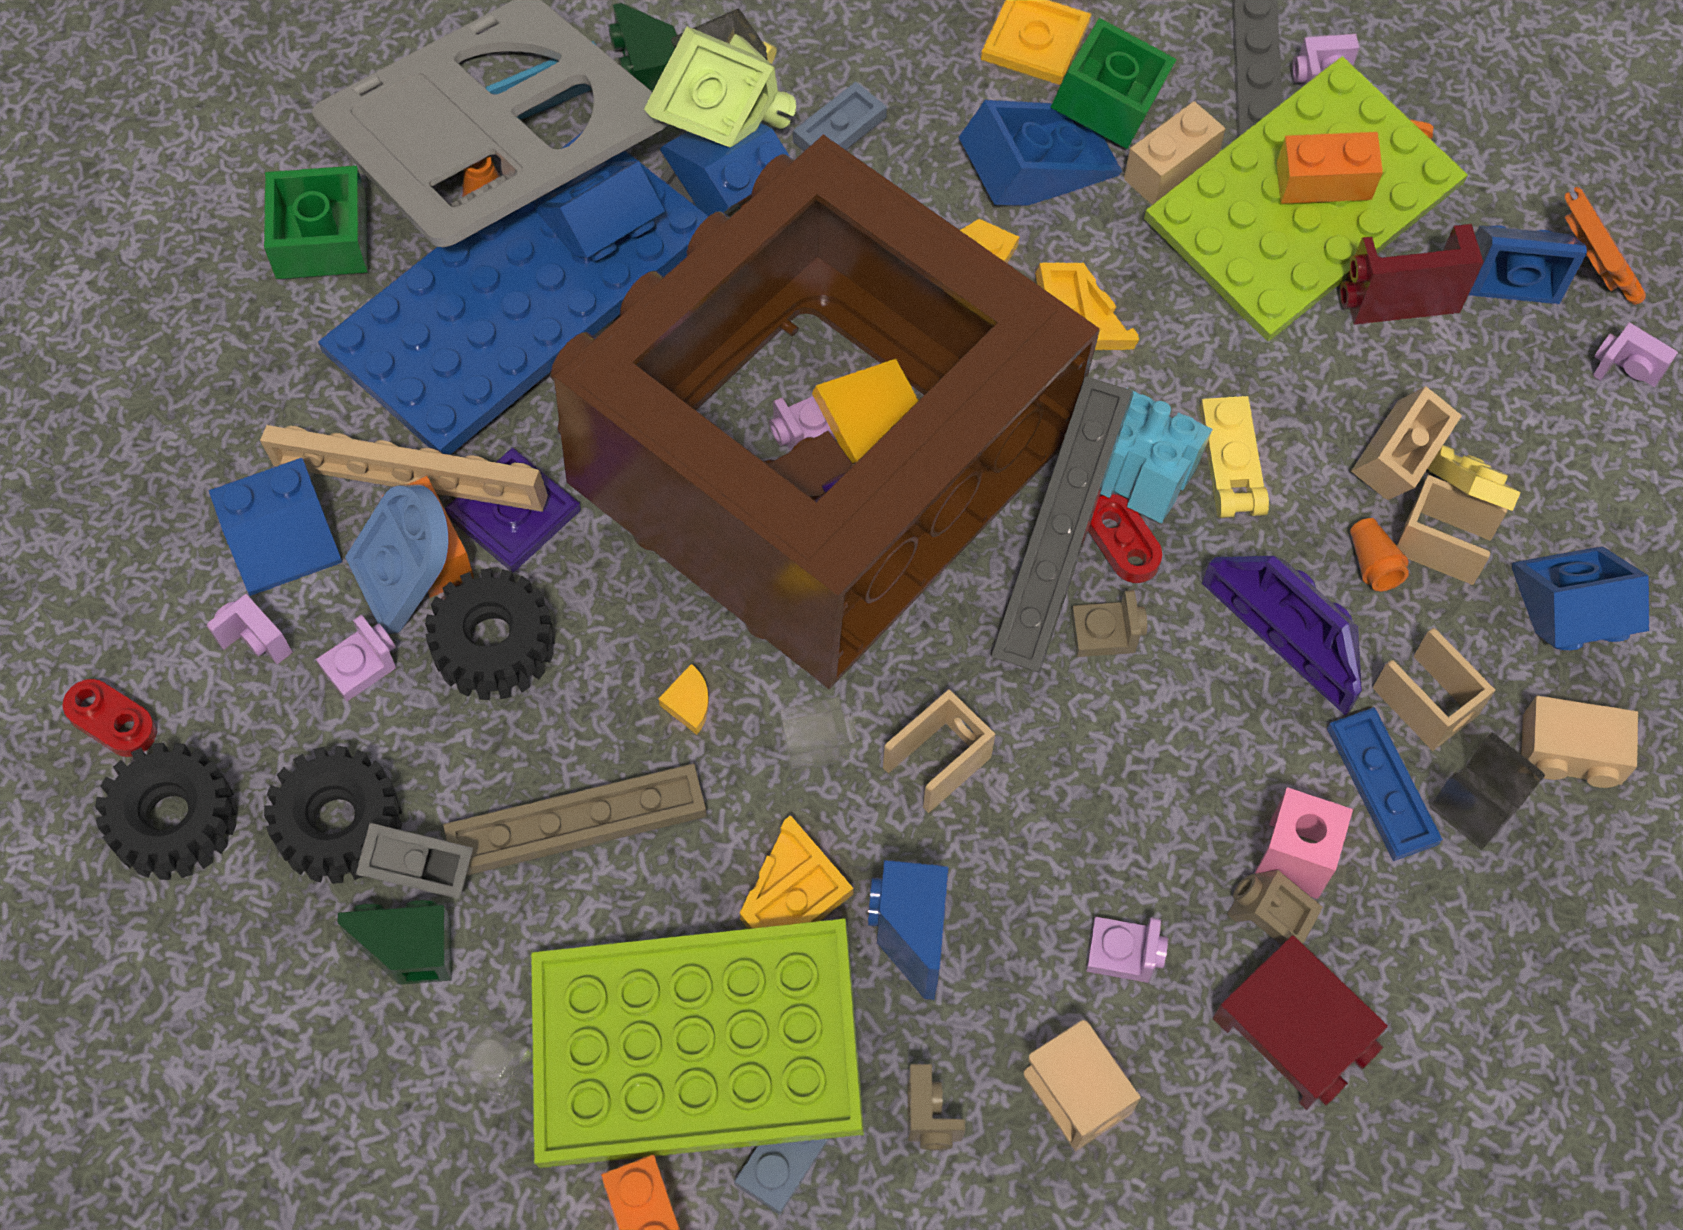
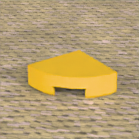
M691 664L658 700L659 706L697 735L707 719L709 697L703 676Z

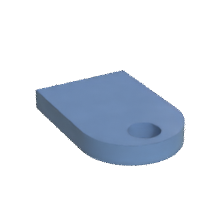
M399 485L389 489L345 556L377 623L384 628L387 634L398 633L403 629L440 574L447 557L448 528L445 514L434 493L423 485Z

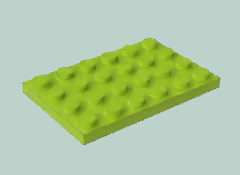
M1341 56L1146 209L1144 219L1251 327L1269 342L1340 285L1341 282L1346 280L1349 273L1350 258L1356 254L1362 237L1372 236L1378 254L1462 186L1468 174L1352 64ZM1378 132L1383 173L1372 200L1281 204L1277 161L1285 136Z
M846 919L531 952L534 1163L539 1168L643 1158L651 1155L663 1156L864 1135Z

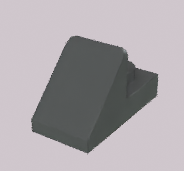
M369 823L356 875L460 899L473 848Z

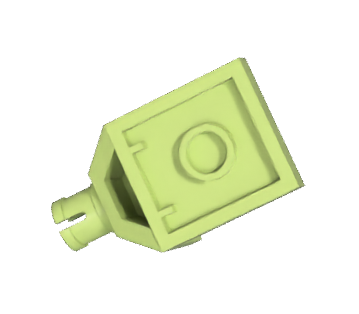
M687 26L644 110L654 119L731 148L756 131L761 121L767 122L778 129L788 126L791 121L786 117L778 115L777 111L779 110L794 116L796 101L793 95L778 91L774 66L743 37L734 34L730 44Z

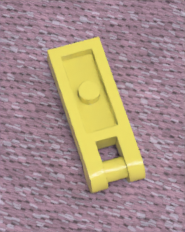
M1248 396L1202 399L1199 407L1202 424L1213 429L1207 442L1206 450L1218 518L1234 517L1235 512H1250L1251 516L1267 515L1269 498L1263 483ZM1246 487L1247 493H1234L1231 488Z
M1444 445L1428 467L1429 471L1468 495L1512 511L1521 493L1505 484L1508 475L1492 469L1490 465L1471 455L1457 456L1452 448Z

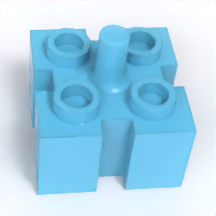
M1133 391L1134 395L1100 494L1110 498L1116 492L1130 499L1127 505L1128 508L1162 524L1175 504L1180 490H1184L1195 473L1213 429L1181 413L1171 418L1169 417L1171 407L1168 403L1164 401L1155 402L1148 396Z

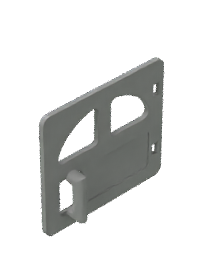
M512 0L325 98L312 109V115L316 124L430 243L437 247H448L458 243L669 125L652 118L644 110L652 91L542 0ZM505 51L535 53L558 60L551 67L500 94H491L459 65L464 59L473 56ZM574 85H589L594 96L591 118L582 134L566 148H550L517 118L518 115ZM495 154L502 159V172L504 175L451 204H448L432 188L437 183L489 155Z

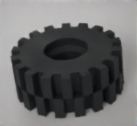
M491 568L481 569L482 578L474 580L471 573L468 572L460 575L461 586L456 588L450 581L443 587L445 600L435 596L432 601L431 608L434 615L427 614L425 621L428 634H425L427 644L438 672L441 671L444 681L450 687L456 683L459 693L469 697L472 690H476L479 700H490V692L498 691L500 699L511 697L509 688L517 685L521 693L530 688L528 678L533 675L539 680L545 673L543 662L551 663L554 654L551 644H555V634L548 605H545L544 597L538 588L534 591L532 590L531 582L521 576L518 582L515 583L512 571L502 569L500 578H496L493 576ZM501 619L508 624V637L497 645L490 647L478 646L471 639L472 629L484 620Z
M164 742L152 744L153 754L146 755L143 749L139 748L131 752L135 759L133 763L127 766L120 760L114 765L113 768L118 774L115 780L105 776L101 788L107 794V797L96 798L95 808L102 815L96 817L98 829L104 835L102 838L129 869L133 867L139 875L147 878L153 872L159 880H171V871H177L181 878L193 875L190 865L198 862L205 869L213 862L208 854L213 849L220 854L226 849L228 845L222 837L224 833L234 834L236 824L232 820L231 815H237V804L232 798L234 793L213 760L209 761L205 753L197 748L191 753L186 744L174 743L173 752H170ZM170 796H178L187 802L188 812L178 825L167 830H158L151 826L149 820L150 811L159 801Z
M336 746L335 755L329 756L325 747L313 749L316 757L313 760L307 762L303 754L293 759L297 769L292 773L285 767L282 768L277 774L282 784L280 788L270 785L267 796L272 805H264V817L269 823L266 829L283 859L288 861L291 868L298 874L302 875L303 872H306L310 880L320 883L323 876H328L332 884L343 883V874L351 873L354 880L364 877L356 875L369 823L401 830L402 822L398 814L402 813L401 804L383 767L376 760L371 763L366 753L357 750L354 757H352L347 747ZM338 799L349 802L354 807L355 817L346 829L338 833L326 834L317 828L316 815L323 805Z

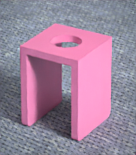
M1287 787L1271 817L1269 825L1274 827L1270 844L1257 866L1255 874L1279 870L1310 897L1318 899L1336 871L1353 809ZM1298 835L1318 841V843H1307Z

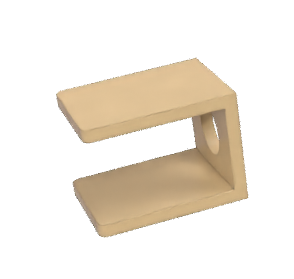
M1428 475L1412 506L1397 546L1408 559L1474 585L1491 553L1486 549L1418 523L1420 513L1491 540L1508 509L1468 495L1454 485Z
M1432 628L1426 633L1414 654V658L1461 705V708L1448 717L1393 660L1385 664L1373 689L1419 738L1434 751L1481 713L1495 692V689L1437 629Z
M950 689L884 746L883 769L887 773H890L945 724L969 746L968 749L926 785L923 808L928 813L991 758L995 740V733ZM963 721L971 728L973 733L965 726Z
M1085 1020L1078 1022L1029 1055L1031 1066L1025 1069L1024 1077L1075 1151L1130 1116L1141 1099L1097 1034Z

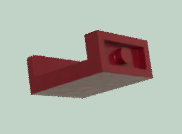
M1472 224L1453 226L1443 251L1379 257L1372 236L1362 237L1356 254L1350 258L1349 273L1346 281L1341 282L1340 285L1341 304L1344 309H1350L1353 324L1460 313L1484 263Z
M1294 935L1283 943L1220 1004L1212 1018L1227 1033L1235 1028L1303 1095L1299 1103L1306 1110L1318 1099L1327 1106L1348 1085V1082L1341 1077L1353 1063L1363 1070L1384 1048L1377 1039L1388 1028V1025Z

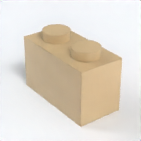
M1193 101L1130 148L1124 180L1153 205L1220 152L1226 128Z
M1424 386L1397 401L1351 472L1387 500L1414 489L1462 415L1427 386Z
M1536 696L1523 714L1521 769L1536 771V774L1544 779L1559 780L1568 776L1587 779L1588 784L1595 787L1610 788L1618 784L1622 785L1637 768L1638 711Z

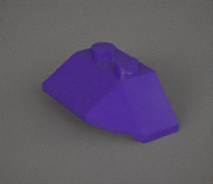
M1215 557L1209 562L1202 584L1344 715L1350 712L1362 691L1359 631L1358 626L1352 621L1349 612L1340 604L1332 603L1316 589L1315 583L1305 572L1295 570L1287 561L1279 557Z

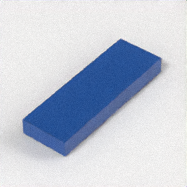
M1374 707L1331 722L1327 730L1393 862L1439 845L1443 839L1376 708Z

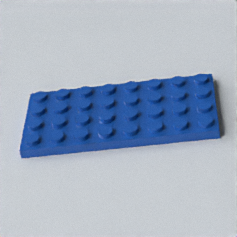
M582 132L561 149L571 145L582 134ZM624 150L458 243L448 247H436L320 339L318 344L321 351L426 446L442 454L451 455L551 372L557 355L573 337L583 332H589L594 336L620 314V308L627 292L641 276L650 271H657L665 277L687 257V248L693 234L709 216L640 163L665 212L653 218L655 226L636 237H631L628 233L615 241L617 248L601 259L593 261L591 257H574L540 217L535 206L609 162L638 161Z

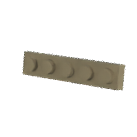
M689 764L446 823L443 826L447 842L473 848L466 876L704 818L707 817L695 765Z

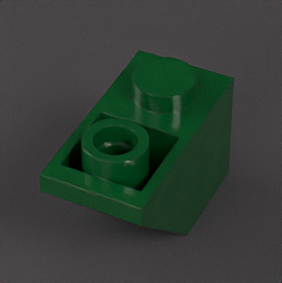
M623 3L613 4L615 23L608 24V30L613 49H622L623 57L618 58L619 65L653 92L679 42L675 27Z
M430 900L411 901L406 904V908L385 909V907L378 904H362L355 906L353 912L337 913V923L346 938L399 985L452 981L451 919L444 905H437L436 902Z

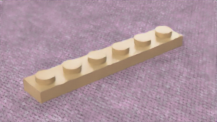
M266 425L260 439L273 466H279L303 458L309 473L392 487L407 485L428 476L436 494L543 512L548 497L540 471L523 463L507 465L489 462L475 455L459 457L442 454L431 448L416 450L398 447L391 442L383 440L368 442L355 440L340 433L325 435L308 432L297 426L283 428Z

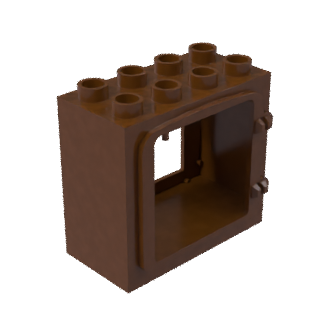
M823 134L795 160L785 154L772 159L759 174L752 189L751 200L731 218L723 212H715L707 217L693 234L687 248V257L665 277L657 271H650L641 276L627 292L620 308V317L597 338L589 332H583L573 337L561 349L553 363L551 379L555 383L559 416L557 430L561 435L566 483L630 532L640 547L654 551L743 621L753 636L767 640L830 690L1061 449L1085 376L1088 377L1100 328ZM801 314H812L818 317L879 363L896 359L910 385L924 395L817 502L696 411L781 330H784L793 337L798 332L799 327L791 321Z

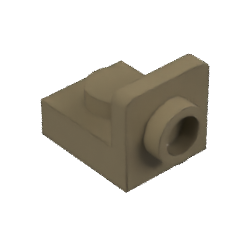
M1135 590L1124 591L1121 602L1072 606L1071 617L1077 657L1135 653L1140 636H1146L1147 634L1146 610L1144 606L1137 607Z
M1279 870L1251 874L1245 877L1234 891L1233 898L1235 901L1227 915L1235 922L1251 920L1280 945L1285 943L1292 935L1304 944L1323 907Z
M910 1064L907 1076L908 1141H920V1148L925 1150L953 1148V1142H961L963 1139L965 1120L933 1119V1115L942 1114V1082L932 1081V1064Z

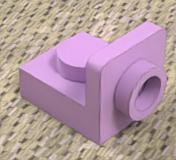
M1356 34L1305 37L1299 56L1293 58L1292 74L1294 82L1301 83L1303 87L1341 56L1354 65L1359 50Z
M1629 322L1618 338L1610 333L1594 356L1601 362L1593 376L1601 381L1612 365L1616 363L1624 368L1625 372L1633 379L1645 381L1655 387L1664 376L1678 351Z
M813 396L790 407L787 406L782 397L773 401V419L769 421V425L776 442L780 446L787 444L791 451L801 440L807 437L815 438L826 431H829L836 440Z
M247 594L235 602H229L222 606L216 612L214 618L207 624L211 634L223 650L241 637L256 656L259 657L266 652L276 664H279L293 653L280 630Z
M362 615L353 620L357 629L356 633L316 659L319 667L346 702L396 669L390 651L396 648L393 641L379 623L371 627Z
M1095 917L1086 972L1148 983L1155 967L1163 968L1165 964L1168 937L1159 936L1161 919L1150 918L1147 926Z

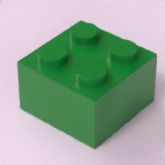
M1099 18L1069 67L1050 108L1128 149L1177 59Z
M357 165L265 172L264 249L276 279L368 273L367 196Z

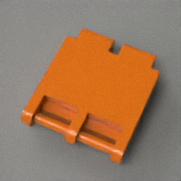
M1575 187L1574 191L1578 196L1577 199L1574 200L1568 192L1565 194V200L1572 211L1564 216L1577 239L1586 245L1589 260L1598 274L1601 275L1609 290L1613 291L1619 287L1630 303L1640 304L1646 297L1643 287L1582 189Z

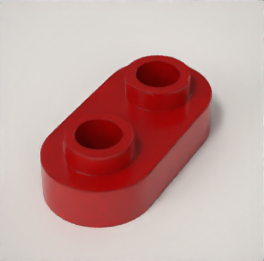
M1112 494L1110 498L1102 495L1098 499L1088 529L1089 534L1120 578L1131 583L1149 581L1157 574L1162 560V548L1139 513L1127 507L1128 499L1116 494ZM1112 519L1117 522L1118 526L1116 528H1108L1102 521ZM1133 556L1139 557L1143 560L1144 564L1140 566L1132 565L1128 558Z
M97 679L82 680L74 684L64 696L63 711L72 725L115 754L123 757H133L131 752L142 748L145 752L154 743L157 727L148 711L106 683ZM95 697L94 702L90 706L81 707L82 702L86 698ZM134 722L133 727L129 731L119 732L124 723Z

